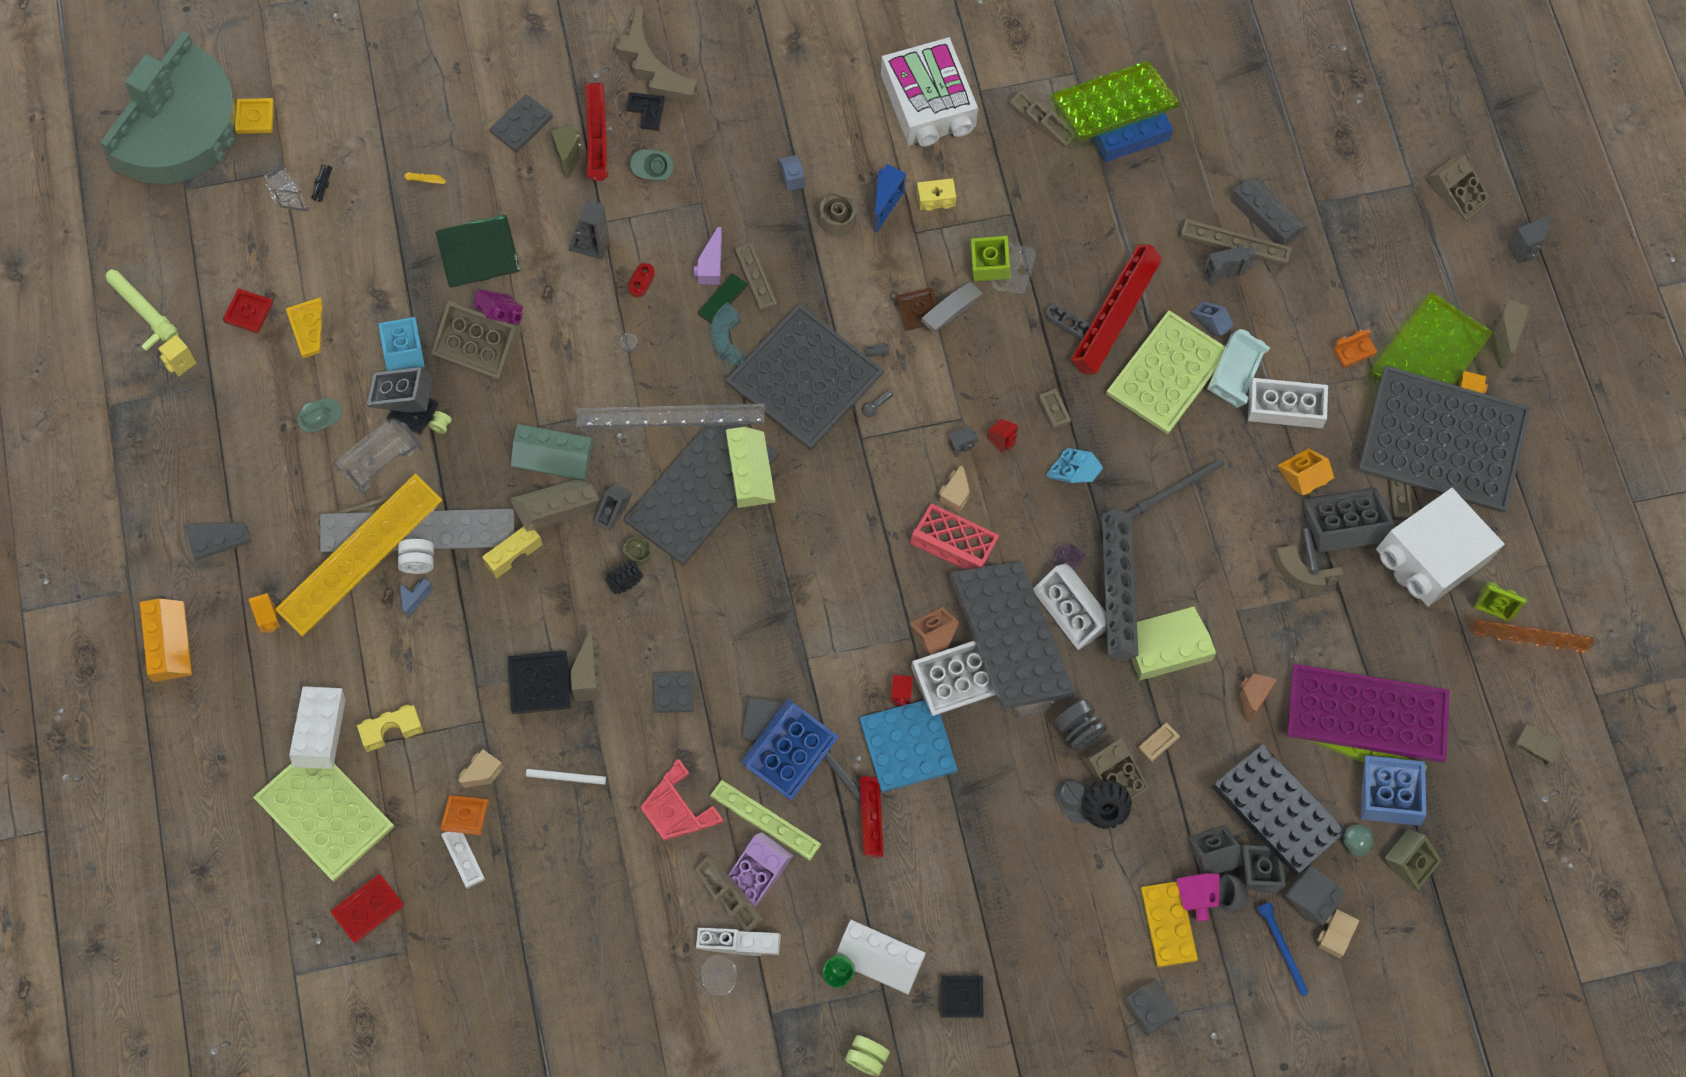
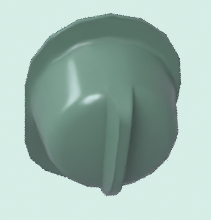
M639 150L635 152L630 161L633 173L644 179L665 180L672 174L674 169L672 158L662 151Z
M328 398L308 402L298 414V425L306 432L313 433L339 420L342 413L341 406L337 401Z

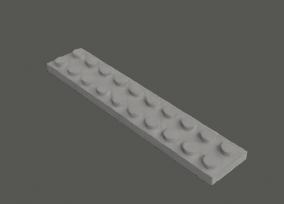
M514 509L433 511L404 540H428L434 544V550L495 548L515 533ZM375 512L320 514V552L333 553Z

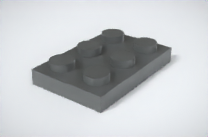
M525 94L489 130L492 135L517 153L553 118V115Z

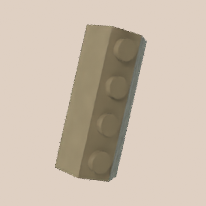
M580 479L510 499L527 532L592 513L600 501L592 484Z

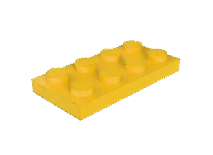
M1170 882L1141 887L1140 890L1157 968L1197 962L1198 958L1187 910L1183 907L1178 883Z

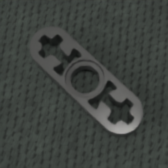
M1052 304L1046 309L1045 317L1048 322L1082 341L1085 336L1082 332L1088 330L1091 324L1059 305ZM1057 312V315L1051 316V313ZM1071 319L1075 322V325L1068 327L1065 325V321Z

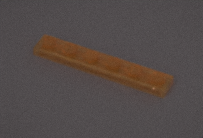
M1477 620L1472 626V634H1477L1482 638L1491 636L1497 637V639L1502 641L1511 639L1517 640L1518 643L1531 642L1536 643L1538 646L1551 645L1556 646L1558 649L1571 648L1577 652H1586L1594 645V637L1480 620Z

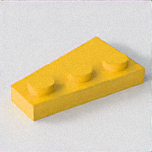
M322 297L286 308L303 359L321 353Z

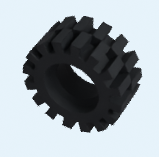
M630 561L629 563L625 562L624 565H619L618 568H614V571H610L605 580L614 594H621L622 591L624 593L627 589H632V586H636L637 582H640L643 578V574L637 564Z

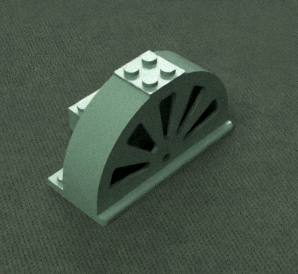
M183 31L161 61L145 54L126 79L125 84L131 97V102L100 142L111 170L140 182L151 184L177 183L196 177L213 165L216 167L218 162L224 159L226 151L235 143L236 103L224 70L210 54L192 44L190 35Z

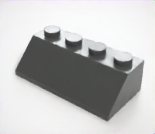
M1257 178L1246 180L1233 192L1231 202L1274 243L1286 246L1308 228Z

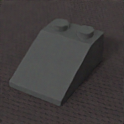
M422 367L375 372L367 406L410 413L427 411L433 377Z

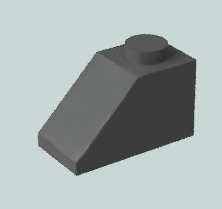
M618 484L606 490L593 522L610 531L625 511L632 493Z

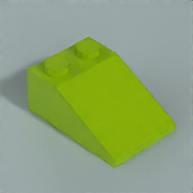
M1485 581L1480 588L1473 608L1511 622L1524 606L1527 599L1518 595L1513 590H1506L1499 587L1496 583Z

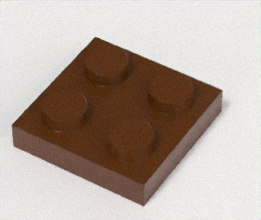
M932 287L897 295L896 297L906 331L925 327L926 325L921 322L922 318L938 305Z

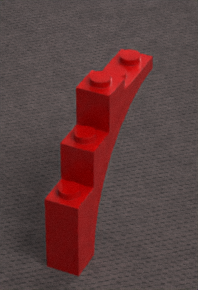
M604 82L586 83L585 85L588 129L587 178H592L594 181H602L609 175Z

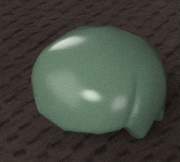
M1355 824L1345 830L1343 844L1352 856L1363 857L1368 855L1373 849L1374 836L1368 827Z

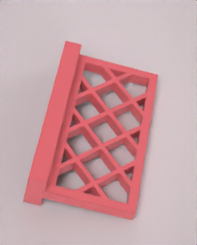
M930 503L918 527L912 534L910 544L962 569L968 570L984 566L999 535ZM931 511L938 513L941 518L932 520L930 517ZM946 521H956L958 526L949 528ZM943 522L945 530L936 532L934 524ZM930 526L933 533L926 534L921 529L922 527ZM971 528L975 534L966 536L963 529ZM960 530L962 538L953 539L951 532ZM948 534L950 541L943 542L938 536ZM988 536L993 540L991 543L983 544L981 537ZM977 538L980 546L971 548L968 540ZM965 542L967 549H958L956 543ZM982 550L984 554L983 559L975 557L973 552Z

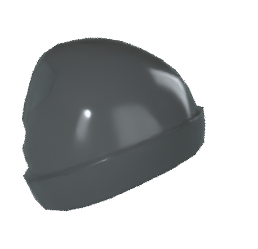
M1223 875L1219 881V905L1230 912L1242 908L1248 900V891L1245 884L1233 875Z

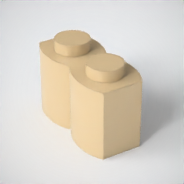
M1337 909L1325 922L1328 924L1326 931L1322 930L1318 936L1317 941L1320 942L1318 948L1341 959L1359 920Z

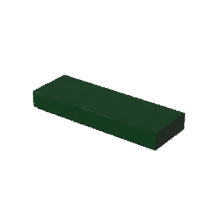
M732 273L698 311V315L713 325L747 287V283Z

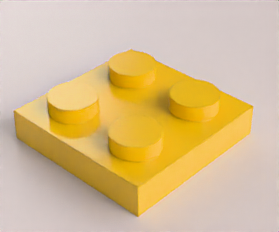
M273 98L237 99L236 134L273 133Z

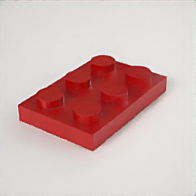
M379 873L330 912L354 944H356L405 905Z

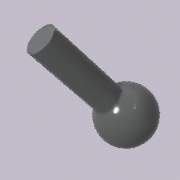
M888 390L873 403H865L862 407V413L866 417L874 416L877 408L893 397V393Z

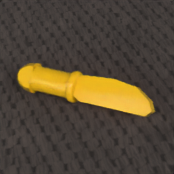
M407 172L404 176L408 181L414 180L438 184L446 182L442 176L435 174Z

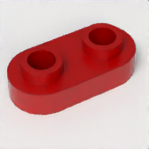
M640 264L628 284L629 293L633 297L639 298L644 296L655 277V270L651 264Z

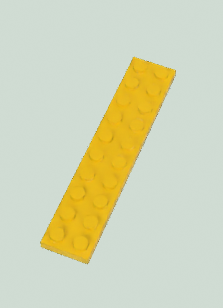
M415 473L275 610L304 637L387 557L401 541L424 521L443 500Z

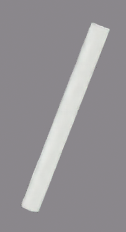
M534 769L526 770V777L603 785L606 783V777Z

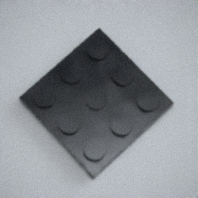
M567 650L508 656L512 715L571 709Z

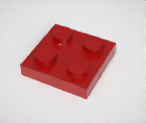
M238 288L223 317V321L226 324L258 334L273 305V300Z

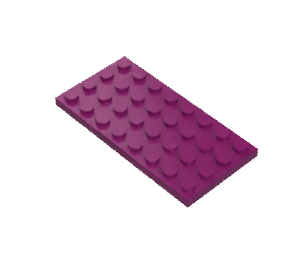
M1294 664L1292 667L1286 736L1445 763L1450 690Z

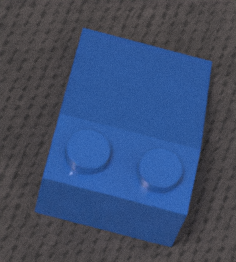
M889 164L884 169L881 168L877 174L875 232L879 231L905 192L906 173Z

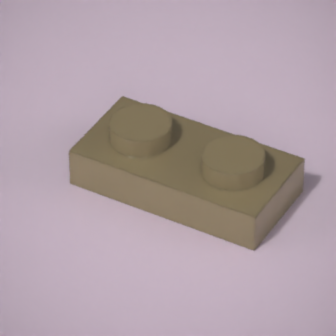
M1057 389L1039 395V401L1053 430L1071 423V419Z

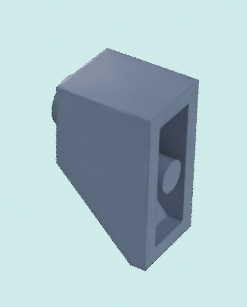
M797 155L780 158L779 163L787 191L805 188V176Z
M1203 301L1190 311L1191 315L1212 334L1221 336L1227 333L1228 329L1234 325L1226 307Z

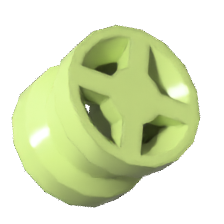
M435 411L434 419L430 421L428 426L438 433L445 434L447 425L451 423L452 418L443 412Z

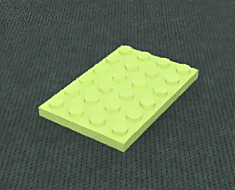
M1168 310L1109 387L1106 395L1168 435L1213 376L1225 346Z
M291 763L253 797L333 882L341 877L395 827L335 764L333 769L293 767Z

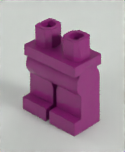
M477 290L473 307L482 310L486 314L487 319L515 324L521 322L523 306L511 295Z

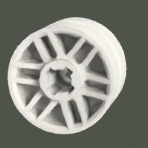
M407 539L398 544V569L400 571L410 574H423L433 570L434 544L424 539Z

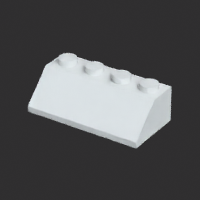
M1068 563L1056 566L1033 588L1035 595L1077 650H1080L1107 630L1105 610Z
M850 920L836 955H844L849 958L855 965L856 972L909 995L926 954L853 920Z

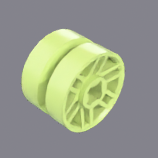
M856 1035L852 1043V1047L855 1050L848 1051L845 1061L869 1075L879 1077L883 1068L880 1062H886L890 1054L889 1050L868 1038Z

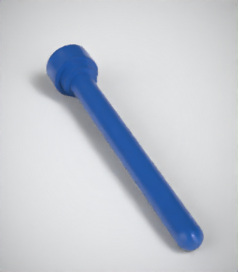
M1269 902L1256 908L1259 915L1266 919L1300 994L1307 996L1308 989L1273 917L1275 909L1272 903Z

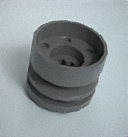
M1088 699L1074 704L1054 721L1061 734L1071 731L1066 741L1068 743L1072 742L1070 747L1074 751L1090 745L1107 729L1104 722L1100 723L1102 719L1100 716L1090 718L1095 713V709Z

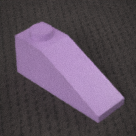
M717 227L698 259V266H694V277H698V284L720 285L722 227Z

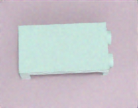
M1239 329L1235 331L1227 342L1207 389L1237 408L1246 404L1249 399L1246 393L1263 354L1268 352L1270 347L1265 345L1262 340L1251 336L1246 330Z

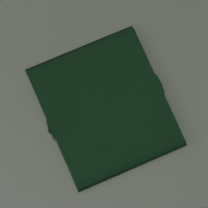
M507 215L466 222L465 224L436 231L448 285L451 288L490 280L491 278L516 273L521 270Z

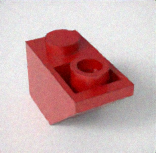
M1000 419L988 430L987 439L1003 453L1006 449L1010 450L1015 446L1019 426L1010 421Z

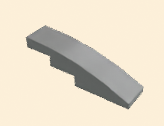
M968 282L936 305L922 318L921 322L936 333L943 325H947L956 316L959 317L983 293L971 282Z

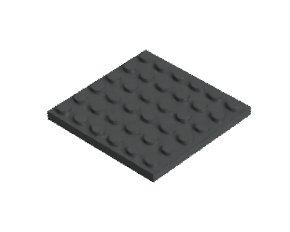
M799 304L726 379V383L809 450H812L884 374V369Z

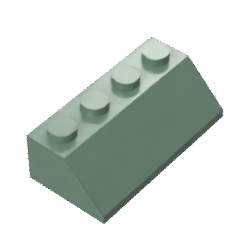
M518 424L513 440L511 467L585 481L594 447L592 438Z

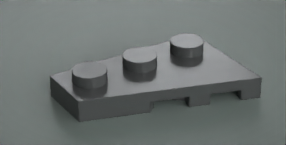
M245 523L184 525L195 561L251 543Z

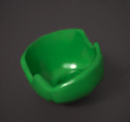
M834 955L825 963L822 977L831 987L844 988L855 975V965L844 955Z

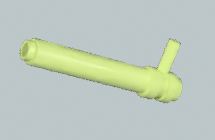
M112 269L106 273V281L145 319L155 332L142 345L146 351L159 339L167 342L175 335H179L177 328L170 324V321L165 316H161L117 270Z

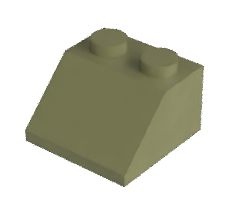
M572 124L551 131L554 149L565 179L570 177L581 158V139L578 130L574 131Z
M1407 829L1384 858L1392 871L1416 890L1420 889L1442 861L1426 835Z

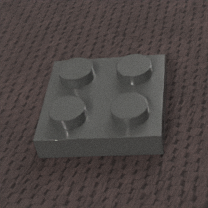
M654 673V712H694V673Z

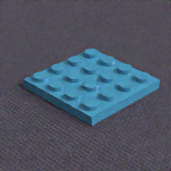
M925 700L859 718L881 793L958 772L941 715L932 716Z

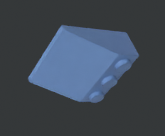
M1365 755L1361 793V820L1421 826L1426 817L1425 762Z

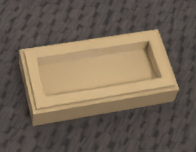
M1166 722L1137 749L1152 763L1176 742L1180 735Z

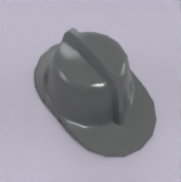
M1067 779L1057 786L1055 798L1071 821L1086 823L1088 820L1082 811V800L1087 789L1080 781Z

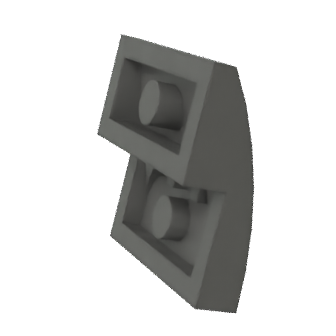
M749 697L742 739L757 741L784 703Z

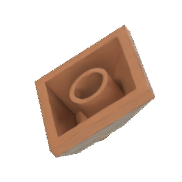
M944 607L909 623L923 650L929 656L942 652L949 647L959 624L958 620Z
M1253 673L1250 679L1246 677L1240 687L1243 690L1240 693L1246 721L1249 723L1269 695L1277 681L1276 679Z

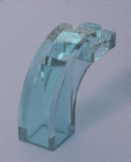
M727 302L718 310L713 318L711 325L712 346L715 354L722 362L727 358L733 366L739 367L745 361V356L730 343L728 335L741 322V316Z

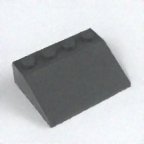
M1377 488L1303 499V506L1309 528L1311 529L1312 539L1318 552L1381 543L1388 533L1394 529L1395 523Z

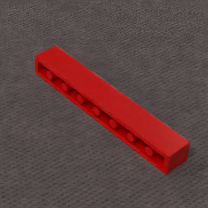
M1151 244L1137 245L1072 356L1071 361L1082 374H1096L1099 371L1119 333L1125 326L1137 302L1142 297L1155 271L1158 269L1163 258Z

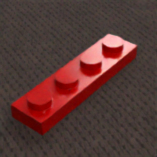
M863 776L860 777L864 856L881 858L884 857L880 785L878 778Z

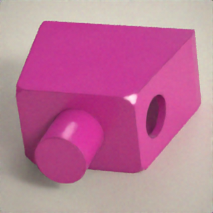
M1200 874L1177 878L1183 907L1185 910H1196L1197 922L1209 921L1208 909L1219 906V874Z

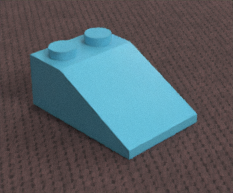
M415 317L378 323L387 371L425 367Z

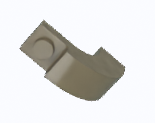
M1296 545L1277 548L1274 554L1277 567L1284 578L1292 585L1306 591H1323L1326 583L1327 585L1336 584L1343 575L1341 567L1319 570L1317 575H1312L1310 568L1302 563Z

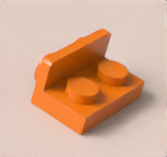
M1369 329L1365 331L1359 330L1348 338L1342 337L1337 340L1333 351L1343 369L1377 354V350L1369 338L1371 333Z

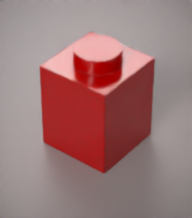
M893 675L891 703H895L896 706H906V704L911 703L913 676Z

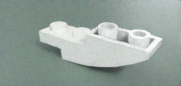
M698 928L696 948L739 955H779L781 935L779 933L742 932L737 929Z

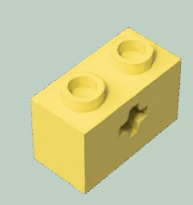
M953 178L917 182L919 209L931 211L937 208L949 209L956 206L957 197Z
M177 335L158 348L162 354L159 357L165 363L164 366L170 373L174 372L178 377L196 364L189 348Z

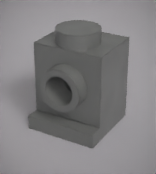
M970 426L948 435V443L955 457H958L961 451L967 452L971 450L975 443L978 442V436L975 431L972 432Z

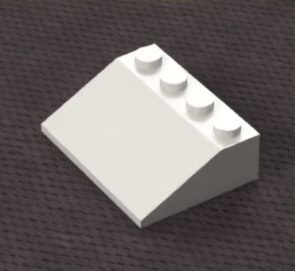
M975 641L912 661L911 668L932 716L996 695Z

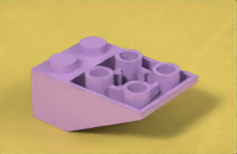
M761 832L753 837L729 873V877L756 907L783 873L793 855Z

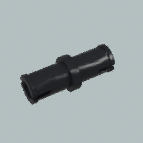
M322 164L318 178L315 179L314 183L316 185L311 199L314 201L317 200L318 196V202H322L325 190L329 187L330 183L328 181L333 169L329 165L326 169V164Z

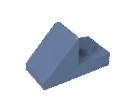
M424 579L422 582L417 583L413 593L400 585L402 607L407 618L411 617L432 592L433 587L428 580Z

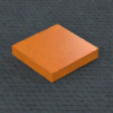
M449 795L441 823V831L481 835L489 799Z

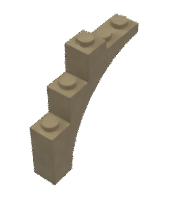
M637 6L635 13H632L631 28L628 27L627 35H621L620 41L616 43L615 51L618 52L619 59L633 62L632 70L635 72V78L649 80L651 95L665 96L666 100L693 105L697 93V80L671 71L653 55L643 33L644 7Z

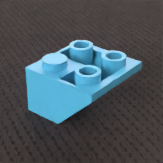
M1067 448L1051 467L1046 477L1070 483L1093 482L1103 469V466L1092 452Z

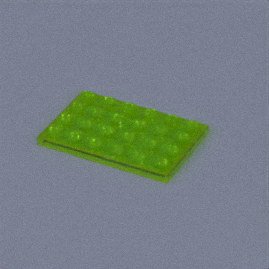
M1149 61L1051 93V100L1080 141L1179 107L1178 99Z
M1431 291L1369 373L1380 380L1383 368L1386 365L1455 385L1492 336L1493 332Z

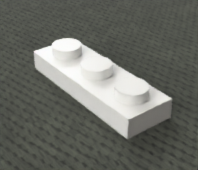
M456 832L441 834L465 887L468 889L484 881L485 878L464 834Z

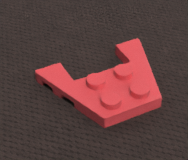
M679 759L676 760L674 766L666 773L661 783L640 807L663 841L724 822L714 806L695 817L673 786L689 776V772Z

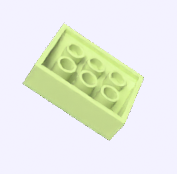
M1195 607L1137 622L1139 656L1132 658V662L1139 681L1213 661L1216 651L1211 637Z

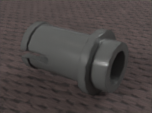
M885 343L883 345H867V357H886V355H889V345Z

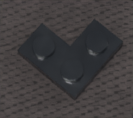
M629 92L627 111L643 113L642 129L659 131L665 96Z

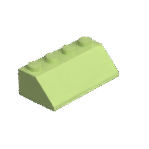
M747 427L726 429L737 507L775 503L764 432Z

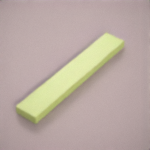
M723 780L719 782L710 795L712 799L808 861L812 860L821 846V843Z

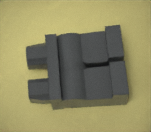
M1241 244L1237 248L1209 254L1203 270L1209 286L1217 285L1220 278H1232L1236 275L1238 277L1243 276L1246 269L1253 267L1252 260L1257 257L1254 247L1245 249L1244 245Z

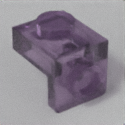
M1072 543L1062 545L1055 550V556L1051 562L1056 566L1067 564L1076 570L1085 554Z

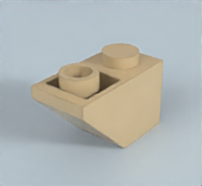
M962 466L957 471L953 470L949 477L950 482L947 486L944 484L939 491V502L958 514L968 501L970 494L964 467Z
M482 749L480 753H476L473 756L471 765L467 769L462 770L458 782L463 788L492 784L504 769L503 764Z

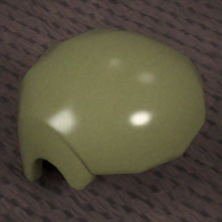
M629 538L623 545V557L628 563L633 561L637 566L643 565L652 555L651 545L642 538Z

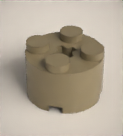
M833 193V195L825 197L821 202V228L832 235L846 236L856 223V204L847 194Z

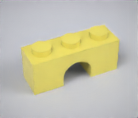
M523 526L482 556L484 564L497 579L512 568L511 563L516 557L523 553L528 556L543 545L541 537L535 530L527 532Z
M414 705L402 706L398 711L393 713L385 712L379 718L373 720L366 719L357 725L365 750L370 752L386 746L384 734L393 727L399 728L405 739L424 732Z

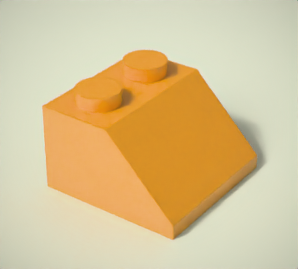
M1309 448L1277 465L1291 488L1301 495L1309 494L1312 490L1326 485L1328 481L1334 479L1329 459Z

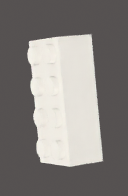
M1253 378L1249 386L1248 421L1323 428L1327 420L1328 385Z
M302 688L289 754L293 767L333 769L346 702L342 688Z

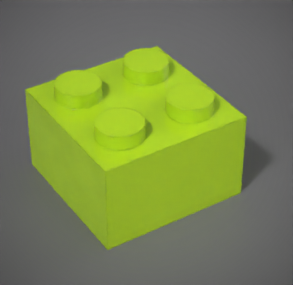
M1008 236L972 238L974 282L1011 279Z

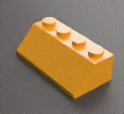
M160 598L140 602L148 677L152 682L191 676L192 667L185 603L183 601Z

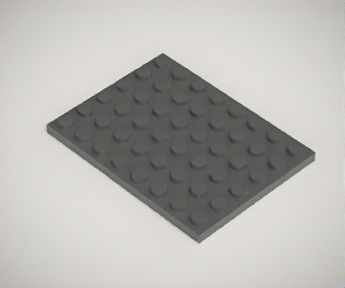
M1385 365L1358 471L1441 495L1453 488L1465 502L1505 513L1510 500L1531 407Z

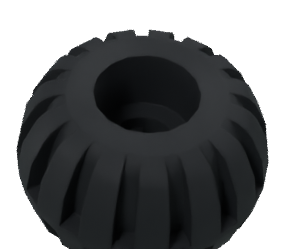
M1098 781L1096 785L1092 784L1083 796V814L1092 825L1098 828H1116L1117 824H1123L1130 815L1132 807L1131 796L1126 788L1116 781Z

